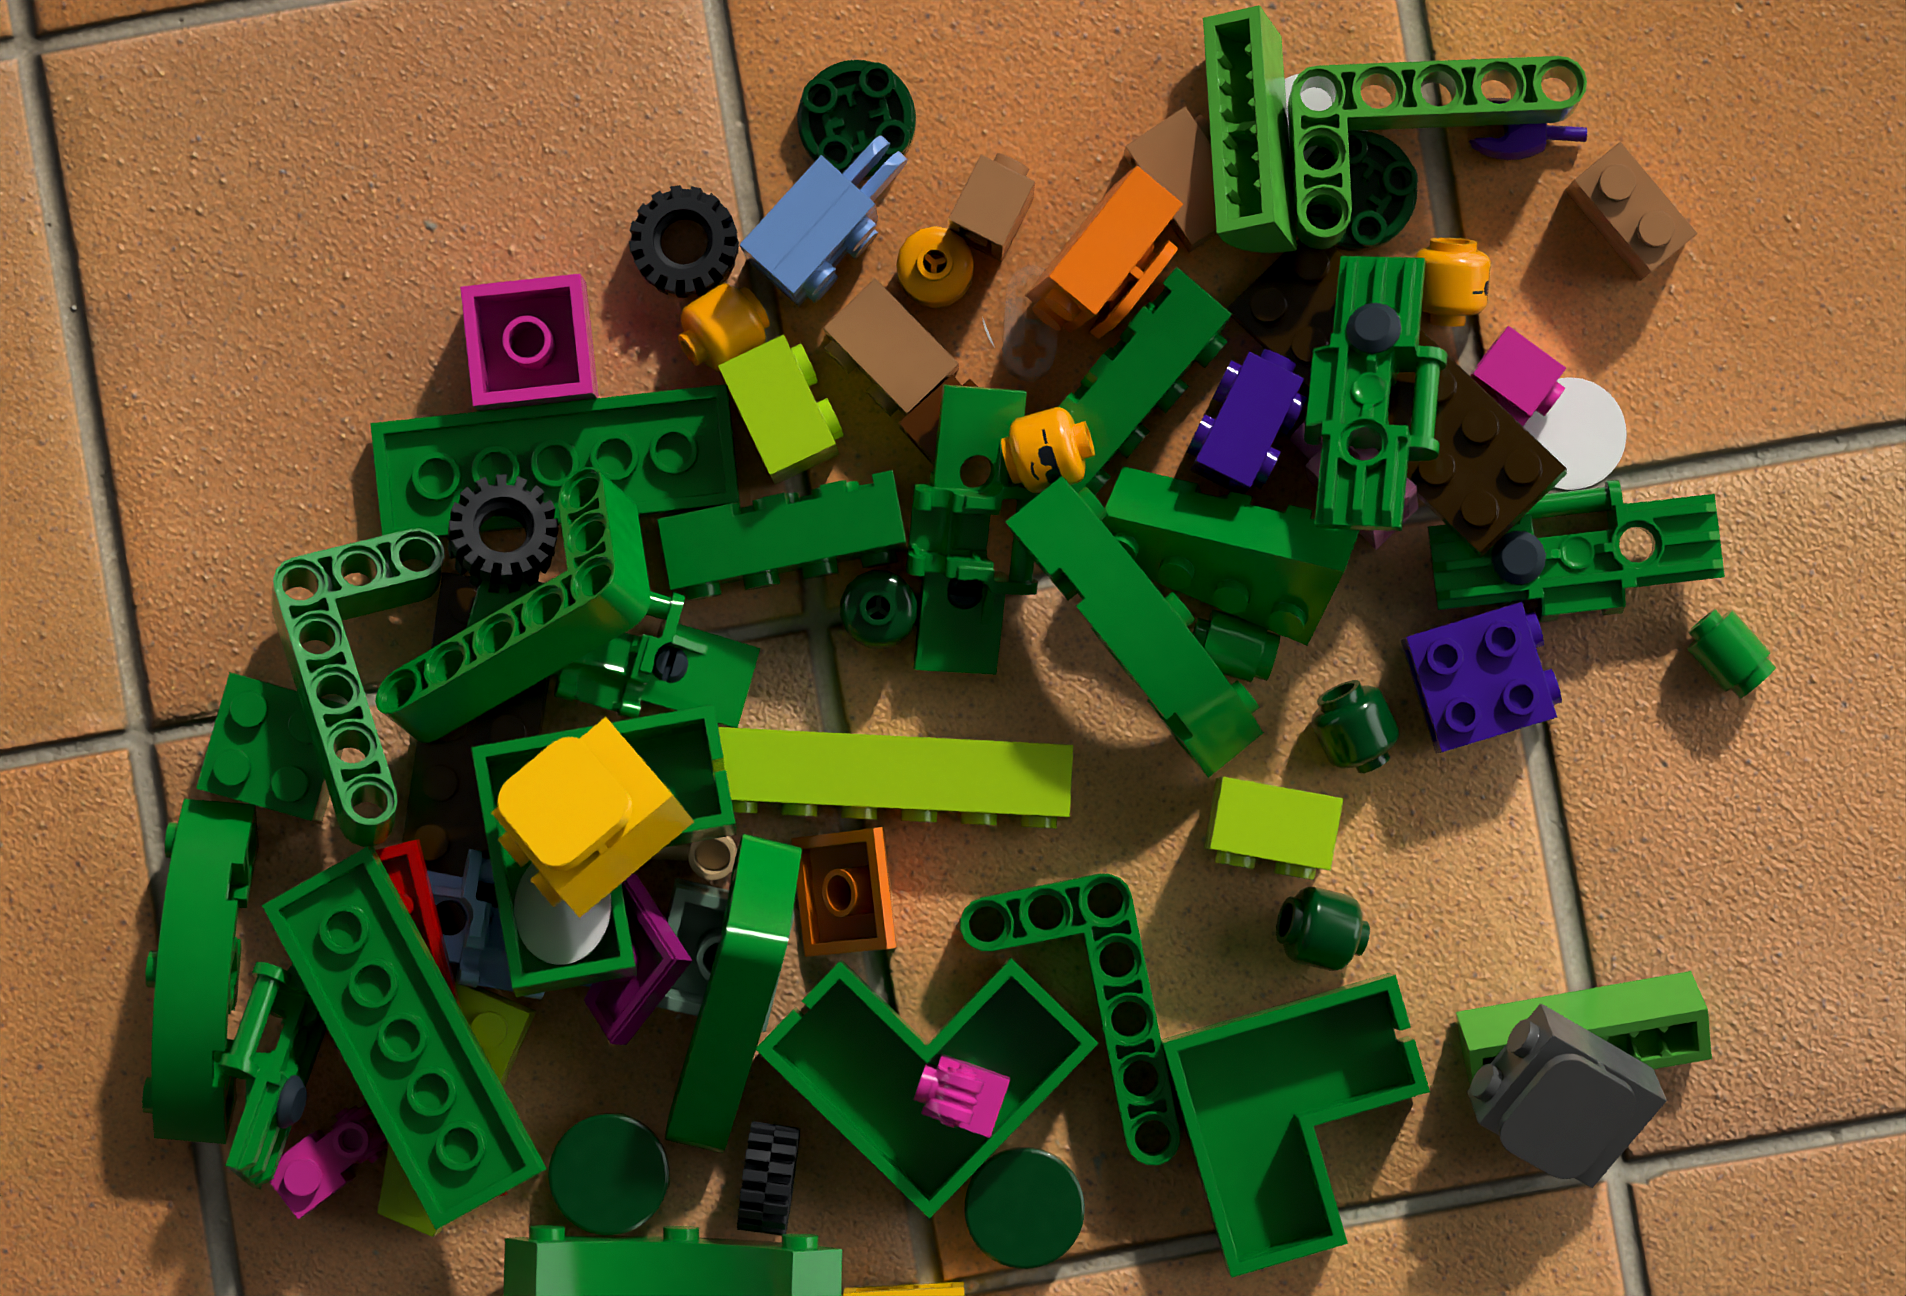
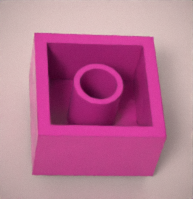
M580 273L460 287L474 408L478 411L599 398L587 283Z

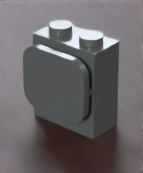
M1541 1003L1528 1019L1521 1020L1516 1024L1509 1035L1507 1044L1490 1064H1485L1477 1071L1471 1082L1470 1089L1467 1091L1478 1124L1499 1135L1506 1150L1555 1178H1575L1591 1188L1596 1185L1667 1101L1652 1067Z

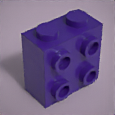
M1267 349L1263 350L1261 356L1249 351L1242 365L1231 360L1212 397L1213 400L1221 403L1222 406L1215 419L1207 415L1203 416L1186 450V453L1196 457L1190 471L1236 493L1245 494L1251 485L1262 488L1281 451L1271 447L1277 432L1288 435L1307 400V397L1297 393L1304 378L1293 373L1296 367L1294 362Z
M1522 602L1401 639L1435 753H1442L1557 718L1554 705L1562 703L1560 688L1553 670L1543 671L1536 649L1544 646L1542 630L1534 611L1525 614Z

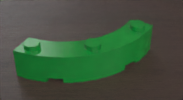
M1061 476L1009 518L1006 524L1023 549L1067 601L1076 594L1081 597L1082 601L1076 607L1092 626L1091 629L1130 679L1144 691L1149 698L1147 702L1159 716L1173 738L1209 778L1264 733L1252 715L1260 706L1238 680L1232 684L1229 683L1209 654L1187 626L1194 622L1195 618L1183 602L1173 592L1164 598L1128 552L1102 523V520L1109 514L1095 495L1086 486L1077 493L1065 478Z
M184 799L178 823L169 822L167 826L165 857L171 858L163 904L158 951L149 952L145 972L146 986L153 987L155 990L151 1077H147L144 1083L142 1110L143 1113L152 1114L155 1139L226 1144L237 1101L236 1078L227 1076L218 1065L222 1054L230 1052L234 1041L227 1039L228 1014H231V1010L235 1011L238 996L242 951L241 939L235 937L238 908H247L259 848L256 805Z
M536 1225L529 1226L528 1237L505 1238L503 1296H841L842 1249L818 1246V1235L783 1234L782 1242L699 1238V1227L665 1226L663 1227V1237L565 1236V1227Z

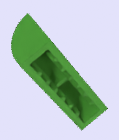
M1260 5L1204 17L1203 28L1217 235L1228 245L1245 251L1258 253L1296 251L1282 36Z
M1691 971L1456 1012L1460 1044L1470 1086L1477 1071L1485 1064H1490L1507 1044L1509 1035L1516 1024L1521 1020L1528 1019L1540 1003L1653 1069L1712 1059L1708 1008Z

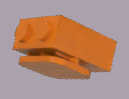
M1135 166L1108 190L1026 293L1025 296L1035 304L1032 308L1035 315L1055 330L1060 331L1062 328H1065L1068 332L1072 333L1099 312V317L1089 332L1097 339H1100L1114 329L1134 307L1178 250V247L1168 240L1153 251V242L1183 206V203L1139 166Z

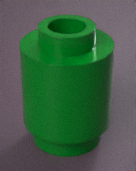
M1713 609L1688 631L1694 641L1687 650L1725 692L1731 689L1739 699L1754 690L1776 669L1775 665L1767 658L1771 652L1733 610L1721 616L1716 609Z
M1212 610L1208 620L1197 618L1192 634L1224 675L1250 683L1253 678L1265 681L1269 679L1278 652L1280 635L1267 632L1268 629L1217 610Z

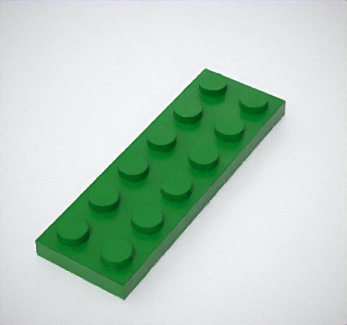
M727 384L370 423L382 536L408 529H424L432 532L438 538L448 537L451 509L454 502L459 504L460 493L466 487L472 492L475 491L476 481L486 477L489 486L495 485L496 475H507L506 485L515 486L517 476L526 479V490L529 492L536 485L544 491L543 502L546 503L551 500L555 507L554 519L558 518V524H561L558 498L562 485L569 476L584 467H595L635 502L638 515L712 508L740 503ZM495 516L482 524L479 533L521 529L523 526L514 518Z
M373 846L363 848L262 905L435 1230L547 1169Z

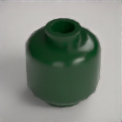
M871 570L858 575L846 586L840 600V617L845 630L857 643L871 649H887L900 644L911 634L917 621V601L912 588L902 577L889 571ZM876 597L875 606L867 610L868 602ZM882 598L889 602V612L882 607ZM879 612L885 618L877 620L870 616Z
M1352 680L1329 689L1317 699L1319 707L1312 715V727L1329 762L1333 766L1341 769L1356 767L1358 773H1367L1389 761L1390 755L1388 751L1395 745L1400 733L1398 724L1382 692L1378 688L1370 685L1362 686L1360 681Z
M1306 887L1300 890L1295 897H1288L1279 911L1276 924L1277 941L1283 944L1286 955L1292 961L1329 971L1342 970L1351 962L1354 955H1362L1367 947L1370 935L1369 923L1363 920L1361 906L1355 898L1318 887Z

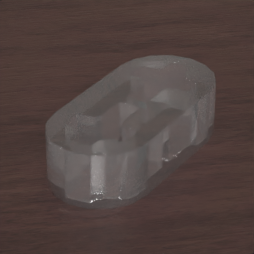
M1035 265L1023 267L1016 271L1009 279L1005 294L1002 342L1003 364L1008 373L1016 379L1026 382L1035 381L1047 375L1053 366L1057 349L1058 330L1049 327L1038 317L1037 319L1026 318V300L1022 297H1016L1015 290L1025 289L1028 279L1037 280L1046 270ZM1025 329H1036L1035 346L1039 350H1045L1046 358L1036 359L1034 368H1024L1022 358L1012 356V348L1022 347Z

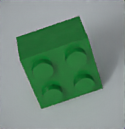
M229 672L196 789L309 821H323L330 795L297 690ZM322 697L319 699L324 706L329 708H341L347 705ZM343 749L336 753L339 759H341Z

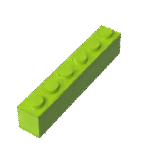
M718 727L733 811L736 813L757 814L758 802L782 803L781 815L817 817L818 805L842 806L841 818L877 820L878 808L902 809L901 821L937 823V811L961 812V824L997 826V814L1021 815V827L1057 829V817H1070L1073 745Z

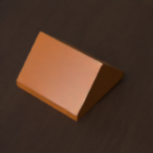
M884 827L791 838L793 846L802 848L797 892L805 957L896 948L897 938Z

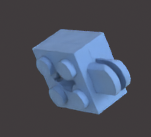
M882 135L875 138L843 174L821 155L740 243L746 260L798 307L807 298H810L814 303L820 300L838 279V276L835 274V267L847 254H850L854 259L859 257L878 235V232L875 230L878 215L874 200L902 171L908 161L901 152H896L861 189L857 188L856 186L879 162L891 144Z

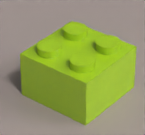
M783 334L718 365L775 485L839 455L835 440L844 436L841 425L828 398L817 403L809 387L818 383V379L801 343L790 348Z
M1229 777L1216 778L1204 849L1217 851L1215 863L1254 869L1256 858L1276 861L1274 870L1276 874L1314 880L1316 869L1331 871L1343 798Z

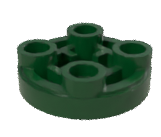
M847 60L827 67L807 83L798 107L797 124L802 145L813 162L822 155L842 174L875 138L882 135L891 144L879 162L862 179L868 180L893 154L898 151L904 156L907 154L915 135L916 113L909 90L888 66L866 60Z
M1351 130L1348 131L1352 212L1350 222L1343 237L1334 247L1347 251H1366L1388 243L1408 223L1417 201L1418 174L1407 155L1390 139L1369 131ZM1317 146L1306 161L1310 167L1316 170H1326L1335 165L1333 154L1322 146ZM1314 205L1306 211L1309 222L1318 229L1326 230L1338 224L1337 214L1327 205Z
M624 1113L598 1114L575 1124L558 1141L549 1163V1187L557 1207L574 1225L588 1232L600 1235L622 1234L644 1224L662 1204L670 1184L669 1160L660 1139L641 1121Z
M1015 1147L993 1155L975 1171L966 1191L964 1211L969 1233L984 1254L992 1260L1011 1268L1032 1269L1054 1262L1071 1248L1083 1225L1085 1204L1077 1177L1060 1157L1039 1148Z

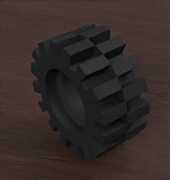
M681 185L670 187L671 191L665 193L658 191L651 195L653 199L647 205L642 203L637 210L639 215L636 221H632L630 227V252L642 276L649 284L654 285L658 291L666 295L668 293L675 294L678 298H688V295L697 294L699 297L707 293V290L711 287L721 285L725 281L724 277L726 274L732 272L736 264V253L739 252L738 232L728 209L712 193L708 195L701 188L691 186V189H682ZM678 220H692L701 225L707 234L708 242L704 254L697 261L690 264L674 263L662 251L661 239L664 231L670 224Z
M496 475L495 485L490 486L486 477L476 481L475 491L472 492L466 487L460 493L459 504L454 502L451 509L447 540H449L448 553L450 559L456 558L455 569L461 576L467 571L470 573L469 583L479 588L482 580L490 582L488 592L499 593L500 584H508L510 593L520 591L521 582L524 580L529 587L538 582L540 571L546 574L551 566L552 556L555 555L559 530L558 518L554 519L555 507L551 500L546 503L543 502L544 491L537 485L531 492L526 490L527 480L518 476L515 486L506 485L507 475ZM495 516H507L521 523L526 532V540L521 547L512 552H497L491 550L482 542L479 530L488 519Z
M752 1121L742 1177L737 1230L781 1236L786 1234L798 1158L800 1128Z

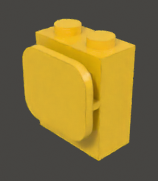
M606 717L580 739L575 737L561 738L545 748L504 783L498 795V807L491 812L507 831L498 838L501 845L520 867L531 861L539 870L530 879L553 907L564 900L579 918L694 823L672 793Z

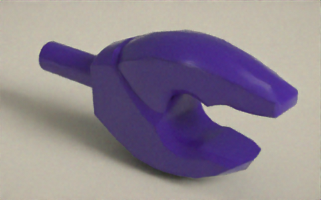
M1487 98L1490 102L1497 104L1506 103L1511 100L1508 98ZM1547 123L1503 125L1505 133L1501 138H1475L1470 140L1469 143L1473 149L1487 157L1500 160H1520L1543 152L1546 140L1586 142L1587 127L1547 125Z

